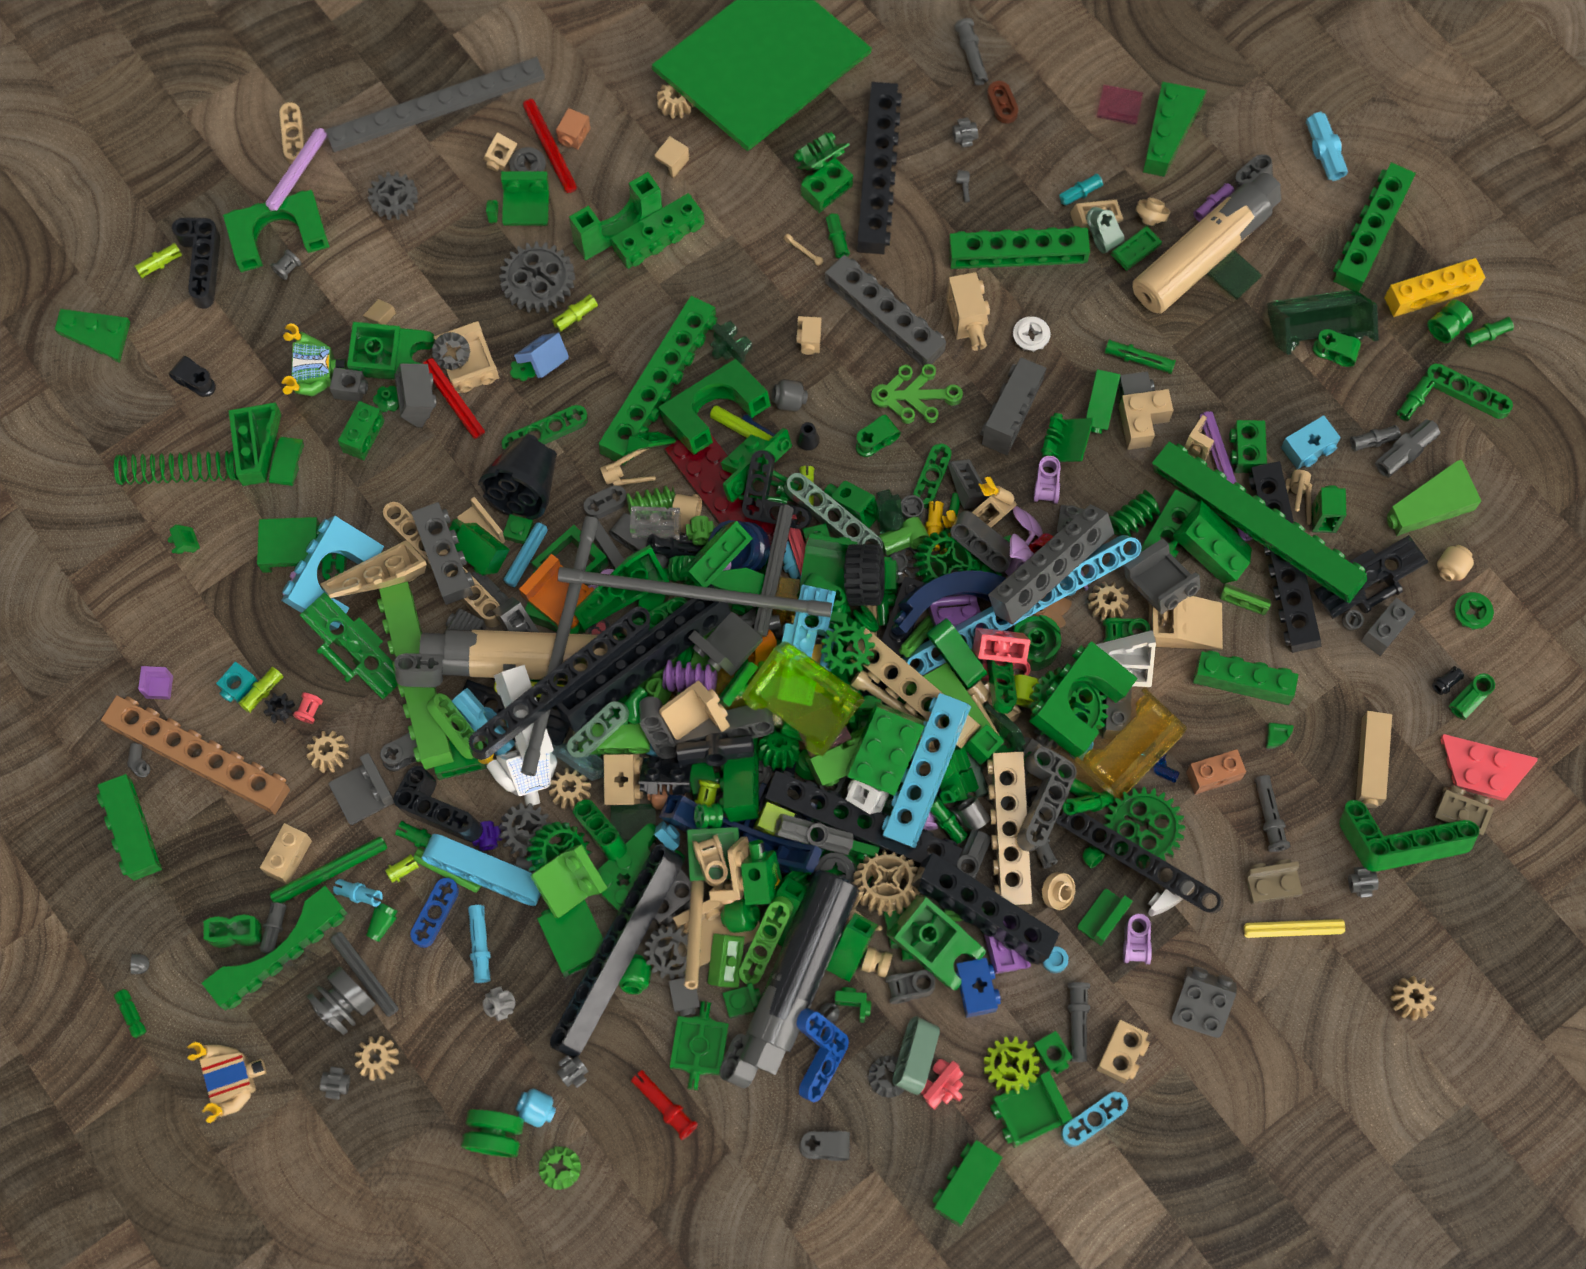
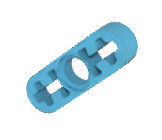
M1120 1092L1108 1094L1064 1126L1061 1132L1063 1142L1071 1147L1082 1144L1127 1110V1098ZM1111 1098L1115 1101L1119 1099L1121 1101L1119 1106L1121 1110L1118 1111L1114 1108L1108 1112L1111 1118L1107 1119L1105 1111L1099 1106L1103 1105V1108L1106 1109L1112 1103ZM1091 1112L1099 1113L1102 1118L1101 1125L1097 1127L1091 1126L1087 1120L1088 1114ZM1082 1119L1084 1127L1090 1133L1087 1134L1084 1129L1078 1134L1079 1140L1076 1141L1075 1138L1069 1139L1067 1136L1070 1133L1068 1128L1071 1127L1073 1130H1076L1082 1125L1078 1122Z

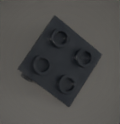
M658 756L643 758L639 777L640 792L658 794L659 784L660 795H663L664 784L667 785V795L671 793V785L673 795L690 793L692 764L679 765L678 757L673 759H662Z

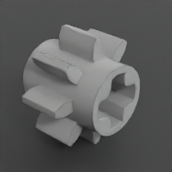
M502 987L491 989V993L485 994L486 998L483 1001L485 1013L490 1017L496 1016L497 1021L508 1018V1015L513 1013L515 1007L513 994L508 990L503 991Z

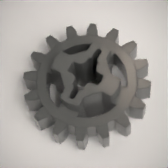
M398 171L395 172L394 176L386 172L385 178L378 175L379 181L371 182L373 188L368 189V201L373 212L377 211L379 217L386 214L387 220H390L395 215L396 219L399 220L402 213L406 217L408 216V209L414 211L413 203H418V191L414 181L408 180L406 174L400 177Z
M519 803L516 808L512 806L507 810L508 814L505 813L501 817L504 822L499 824L498 828L504 831L499 835V838L506 839L503 847L511 846L510 853L513 854L519 851V858H523L526 853L528 856H531V853L526 849L529 846H533L529 840L535 836L534 832L542 829L543 825L552 823H546L545 819L549 815H541V807L533 810L532 803H529L525 808L522 803ZM516 817V820L514 821L515 826L511 828L512 821Z
M674 923L670 924L668 930L662 925L658 929L659 932L654 930L650 935L652 939L649 938L645 945L650 947L644 951V955L650 956L646 964H653L655 966L652 970L653 973L658 970L661 971L662 979L666 974H669L671 980H674L677 974L680 978H684L688 933L683 932V925L678 930L675 929ZM665 937H672V939H670V940H665V939H663V938H665ZM673 945H675V946H674V949H673V950H674V953H673L674 956L670 959V957H671V954H670V953H671V948H672ZM675 964L681 965L679 967H672Z

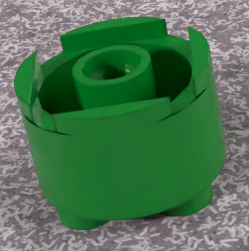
M1045 615L1029 616L1017 623L1013 632L1024 633L1030 639L1027 662L1030 664L1031 670L1039 671L1051 665L1057 658L1061 646V632L1057 623Z

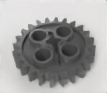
M538 241L535 242L534 247L526 243V249L523 250L518 246L517 254L510 252L511 260L504 259L506 266H501L502 274L499 275L500 282H502L500 284L501 289L504 291L505 298H510L512 305L517 303L519 310L526 306L528 313L532 308H535L536 312L539 313L540 308L544 307L545 311L549 312V305L557 308V301L565 303L563 295H571L569 288H574L572 280H575L573 264H570L569 256L564 257L563 250L557 252L556 245L548 249L547 242L542 247H539ZM531 262H538L535 265H529ZM552 271H557L554 275L549 274ZM519 280H526L524 283H517ZM541 289L546 290L544 293H537Z

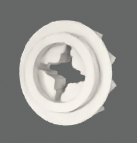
M1025 317L1016 323L1013 337L1016 345L1022 347L1023 351L1027 349L1034 352L1035 350L1043 349L1049 342L1050 329L1047 323L1038 317ZM1030 327L1033 334H1037L1033 341H1031L1029 336H1025L1028 335Z

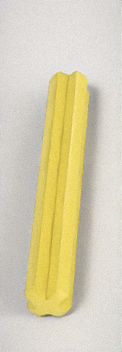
M1342 919L1256 922L1244 925V935L1247 938L1328 935L1345 932V923Z

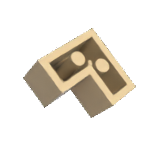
M1169 389L1122 395L1119 412L1128 450L1151 447L1155 436L1152 424L1170 421L1173 406Z

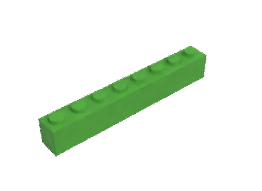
M408 581L379 589L381 598L377 599L380 612H385L386 619L382 620L386 634L390 633L391 640L387 641L391 655L395 654V657L405 653L419 654L422 631ZM398 684L400 695L405 697L407 704H403L406 719L411 718L412 725L408 726L411 740H416L417 747L413 748L416 761L422 762L425 770L454 762L448 736L427 709L428 701L437 694L436 687H405Z

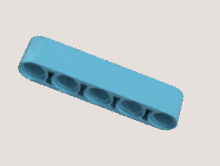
M432 834L422 855V859L432 866L526 905L536 906L541 894L531 879V874L533 873L442 835Z

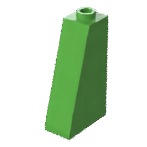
M1462 459L1456 461L1392 506L1387 514V523L1390 529H1394L1396 536L1476 510L1481 503V499Z
M948 663L923 676L944 695L968 703L971 706L968 715L981 726L966 744L986 724L992 728ZM914 683L906 688L908 696L915 694L917 691V685ZM930 699L925 703V711L929 712V707L933 699ZM946 716L943 720V726L945 728L949 725L950 722L948 716Z

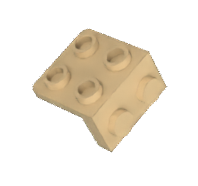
M699 680L667 702L659 710L660 715L676 740L681 739L708 718L711 719L721 732L730 727L725 718L728 716V713L720 703L717 704L720 701L719 697L712 688L707 690Z
M741 837L728 849L732 879L725 880L723 884L714 886L709 891L711 902L720 901V904H730L744 896L741 864L750 854L747 837Z

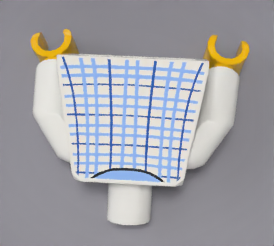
M517 750L496 756L497 760L493 759L494 754L485 760L478 759L480 763L488 764L487 769L506 791L517 796L524 795L526 806L529 803H532V806L540 803L538 791L550 787L551 778L557 766L554 751L546 753L547 758L539 761L535 776H527L520 772L523 760L520 752H517Z

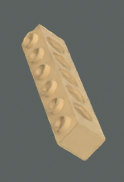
M867 628L864 632L865 635L871 633ZM871 633L872 638L869 642L875 643V647L869 649V651L873 653L879 652L880 658L877 663L870 664L869 667L865 666L870 670L867 673L868 676L877 684L880 681L884 682L888 686L885 691L896 700L900 696L906 701L904 707L913 715L919 712L925 718L923 723L924 721L928 722L931 712L925 711V703L934 697L937 698L939 693H943ZM861 639L858 648L864 654L865 646ZM850 644V645L848 646V648L846 649V651H851V652H853V650H852V646H853V645ZM892 668H897L898 676L893 680H889L887 677L888 671ZM913 683L916 684V693L908 696L906 694L907 686ZM969 715L956 744L960 748L966 744L981 726ZM943 716L938 720V727L940 729L945 728L943 726V720L946 716Z
M1023 752L993 753L991 759H987V773L992 774V784L988 785L989 800L993 799L994 809L990 810V824L995 825V835H991L992 850H996L997 860H993V875H998V885H994V892L1015 905L1032 904L1029 852L1022 850L1017 844V835L1027 815ZM1002 772L1011 774L1012 783L1006 786L1000 782L999 777ZM1003 797H1010L1013 800L1014 807L1011 811H1006L1002 808L1001 800ZM1005 822H1011L1015 826V833L1012 836H1007L1003 833L1002 827ZM1007 847H1012L1016 850L1017 856L1012 862L1004 857V850ZM1009 872L1015 873L1018 877V883L1014 887L1008 886L1005 882V877Z

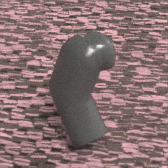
M131 743L127 766L136 776L146 777L150 773V765L141 758L143 745Z

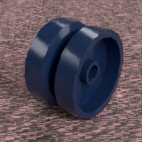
M734 520L722 522L714 528L708 542L725 524L734 522ZM737 521L753 539L731 561L730 570L748 568L758 572L769 558L770 542L768 535L756 523Z

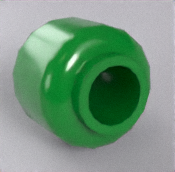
M745 898L726 904L721 911L723 925L733 933L754 930L761 916L760 909L756 905H745Z
M634 954L618 984L625 993L640 994L650 984L652 966L651 964L647 965V960L641 955Z

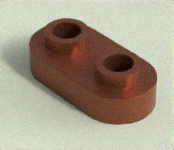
M1003 81L991 83L987 96L996 118L1005 124L1014 122L1018 116L1019 109L1009 85Z

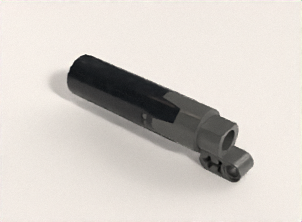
M824 870L814 871L746 1032L747 1035H736L726 1053L720 1068V1077L723 1080L740 1088H747L752 1083L758 1068L776 1075L785 1052H791L800 1031L797 1028L798 1015L802 1010L810 1009L860 891L857 885Z

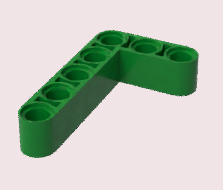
M1350 800L1345 804L1339 820V825L1364 868L1373 872L1468 853L1472 850L1480 832L1476 823L1469 820H1461L1383 836L1364 803L1357 800Z

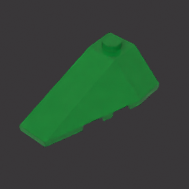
M650 545L626 558L610 574L669 582ZM598 586L576 607L575 615L585 630L650 592Z

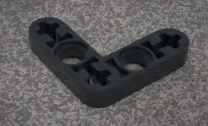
M759 450L752 455L742 511L749 519L776 524L777 520L771 515L772 508L775 506L780 507L787 503L768 500L775 458L767 450ZM764 454L768 464L763 465L762 472H767V474H755V470H761V463L758 462V458L763 457ZM756 478H761L764 481V489L760 492L753 488V481ZM751 494L762 495V499L758 498L756 500V506L759 507V511L753 515L749 505L754 504L755 497L751 498L750 496ZM787 504L793 507V515L799 514L801 511L802 516L805 517V521L800 522V524H798L797 519L792 518L791 528L802 529L811 523L812 515L807 508Z

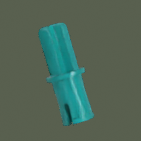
M1097 173L1082 182L1078 181L1075 183V186L1059 195L1060 201L1067 206L1081 197L1084 199L1088 193L1102 187L1103 181Z

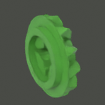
M554 1147L545 1152L539 1162L541 1179L547 1186L553 1189H565L572 1186L577 1181L581 1172V1163L578 1156L567 1147ZM563 1157V1165L570 1169V1171H561L560 1175L555 1179L556 1170L549 1165L558 1164Z

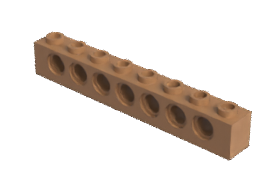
M116 696L102 717L101 721L107 728L138 744H142L145 748L273 815L277 813L290 792V788L285 783L287 780L276 773H273L272 776L265 773V768L255 762H252L251 765L244 762V757L238 753L231 751L229 754L223 751V746L213 740H210L209 743L202 740V736L192 729H189L188 732L180 728L181 725L170 718L167 721L159 718L160 714L149 707L146 710L138 707L139 703L128 696L125 699ZM139 716L135 724H129L133 717ZM160 727L157 734L150 735L153 728ZM181 738L178 745L171 746L174 739ZM196 749H202L198 757H192V753ZM217 760H223V764L219 768H213V764ZM238 771H244L242 778L234 779V775ZM259 782H266L262 790H255Z

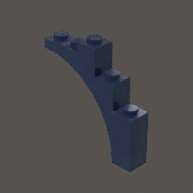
M669 795L659 817L686 834L687 830L698 829L694 820L697 803L683 795ZM723 817L720 828L738 827L739 839L747 837L748 843L754 840H763L765 851H775L781 874H789L791 871L813 873L817 867L823 850L816 845L802 844L771 836L739 823L729 822L727 818Z

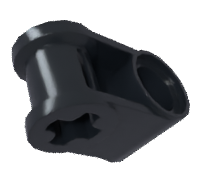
M183 356L168 373L176 383L188 388L201 397L211 396L216 390L215 382L211 379L210 373L187 356Z

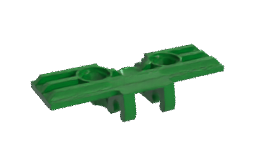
M325 592L299 615L325 642L316 652L319 655L322 653L346 677L344 680L347 683L357 674L382 700L398 686L393 661L379 648L383 641L360 617L353 621ZM332 622H339L343 626L341 634L335 635L331 633L329 626ZM332 643H335L338 647L340 645L343 646L353 656V662L357 666L353 671L329 647ZM367 657H373L377 660L378 666L375 670H369L365 667L364 661Z

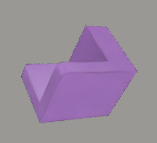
M141 666L138 689L146 699H170L173 675L166 667Z

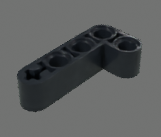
M179 218L173 222L172 231L181 246L193 247L188 292L196 307L206 309L214 303L220 233L214 221L209 218Z
M417 765L410 768L393 797L395 806L407 816L465 841L473 842L478 840L483 833L482 824L470 813L431 797L437 785L436 779L422 766Z

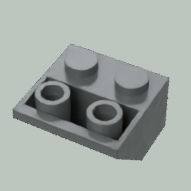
M400 364L394 374L400 416L414 426L423 428L426 420L430 418L431 411L436 407V396L432 394L431 388L433 385V375L429 373L428 364Z

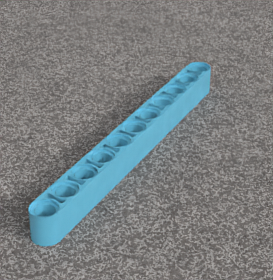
M1122 535L1100 546L1067 576L1068 583L1064 588H1061L1060 584L1055 586L1044 599L1036 603L1013 625L1135 559L1141 552L1140 542L1136 538ZM1129 541L1131 549L1129 552L1124 553L1123 546ZM1109 553L1110 560L1104 565L1102 557L1104 554ZM1087 564L1089 572L1086 576H1082L1081 568ZM993 606L956 625L955 628L971 649L975 635L974 628L978 623H982L984 629L1001 631L1013 625L1005 620L997 623L996 614ZM931 640L920 645L910 657L903 656L902 658L909 665L913 659L919 658L920 664L915 670L921 675L946 663L941 654L936 658H932L931 651L935 646Z

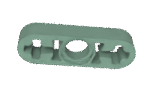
M610 702L569 739L567 743L569 754L576 758L589 756L627 721L629 717L627 706L621 702ZM613 708L621 709L619 712L620 718L614 717L609 723L603 719V717L609 719L613 716ZM596 723H601L604 726V733L600 737L594 736L592 728ZM587 738L594 741L593 743L591 741L584 743L582 746L583 752L575 750L578 747L577 741L584 742Z

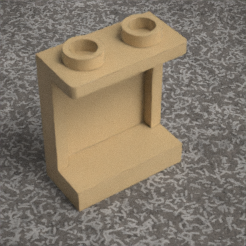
M478 321L448 331L462 335L470 347L469 359L461 368L454 370L446 369L450 382L458 393L469 392L476 386L482 384L489 385L496 379H499L497 368L494 365ZM446 343L448 351L444 356L451 355L456 360L455 352L459 347L452 348L451 345L449 346Z

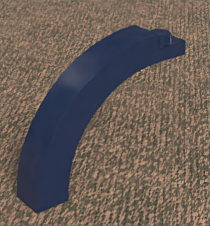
M959 571L925 582L906 595L898 604L902 611L893 619L895 624L890 630L896 636L905 634L930 605L945 596L970 595L991 602L989 594L1007 578L984 571Z

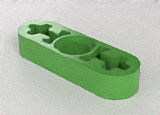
M441 693L436 694L427 703L429 713L460 754L467 759H473L474 757L469 747V738L475 731L448 696ZM451 721L459 727V731L452 726ZM482 741L477 742L474 747L482 750Z

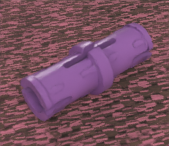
M1225 183L1214 195H1209L1206 198V202L1193 212L1194 217L1200 222L1235 191L1230 184Z

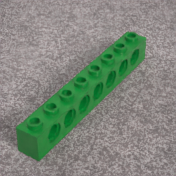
M690 296L598 445L601 455L616 462L634 452L626 451L629 438L621 439L620 437L623 435L630 436L649 432L648 427L651 422L657 421L660 415L658 407L670 400L672 388L675 384L678 385L681 382L685 367H689L695 358V351L703 346L706 340V333L709 329L712 330L717 323L714 306ZM692 324H697V325H699V326L696 327V328L690 327V325H692ZM682 342L687 343L686 346H680L678 344ZM668 361H676L675 364H667ZM658 379L665 380L663 383L655 382ZM648 397L654 399L650 402L644 401V399ZM635 416L642 417V419L637 421L632 418Z

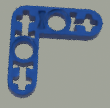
M807 1008L798 1015L797 1028L820 1046L800 1084L799 1094L804 1099L817 1102L823 1096L848 1048L849 1039L845 1033L823 1015ZM825 1027V1033H824L823 1037L821 1038V1037H820V1036H821V1032H822L823 1028ZM827 1061L825 1069L822 1071V1066Z

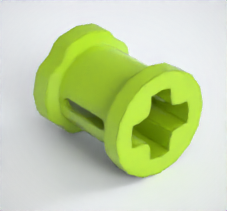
M699 779L698 798L694 802L710 806L715 802L720 783Z

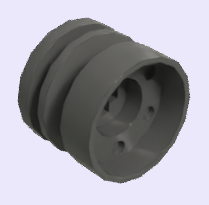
M338 966L326 977L332 986L329 991L320 985L316 987L323 995L320 1000L312 992L306 997L310 1000L313 1010L330 1028L339 1031L344 1036L348 1030L341 1024V1021L346 1019L354 1026L356 1023L350 1013L355 1010L360 1015L365 1016L376 1004Z

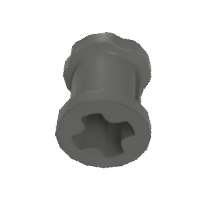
M288 249L284 251L285 255L270 265L272 270L283 280L288 278L287 275L296 266L299 267L301 265V261Z

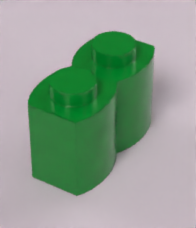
M238 915L231 919L212 917L204 921V940L217 948L230 947L236 943L242 946L256 945L262 942V924L250 915Z

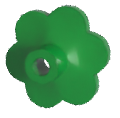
M389 386L388 388L380 387L377 390V394L373 397L374 404L378 406L381 412L384 413L388 410L394 412L398 410L399 403L395 386Z

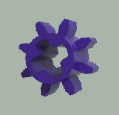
M493 821L480 822L483 826V833L478 840L472 842L473 845H479L480 851L497 848V841L503 840L499 838L501 829L498 826L494 827Z

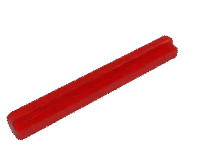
M432 358L427 359L423 364H428L429 373L433 375V383L474 439L480 438L485 433L483 427L435 360Z

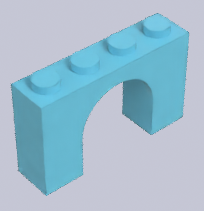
M337 516L328 518V520L324 519L318 528L319 536L316 540L313 539L306 549L308 555L304 561L300 560L294 570L297 573L293 581L289 580L282 591L285 595L281 601L302 613L324 593L317 580V568L325 555L328 553L341 554L356 564H360L380 554L384 546ZM331 598L345 613L348 612L349 607ZM332 622L329 626L330 630L338 629L340 623Z

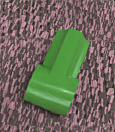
M918 517L909 518L903 522L901 527L879 535L883 543V553L887 556L908 547L917 549L919 544H923L922 540L925 537H930Z

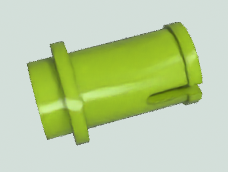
M411 854L393 866L388 865L389 868L385 872L392 883L395 881L400 882V878L419 868L417 862H413L414 858Z

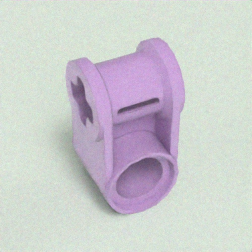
M1046 456L1039 463L1034 489V502L1047 500L1058 504L1060 462L1053 456ZM1051 467L1054 472L1046 473L1043 468Z
M1135 914L1125 925L1123 962L1141 961L1150 965L1152 954L1151 923L1145 915ZM1132 922H1140L1144 927V931L1142 933L1135 932L1132 929Z

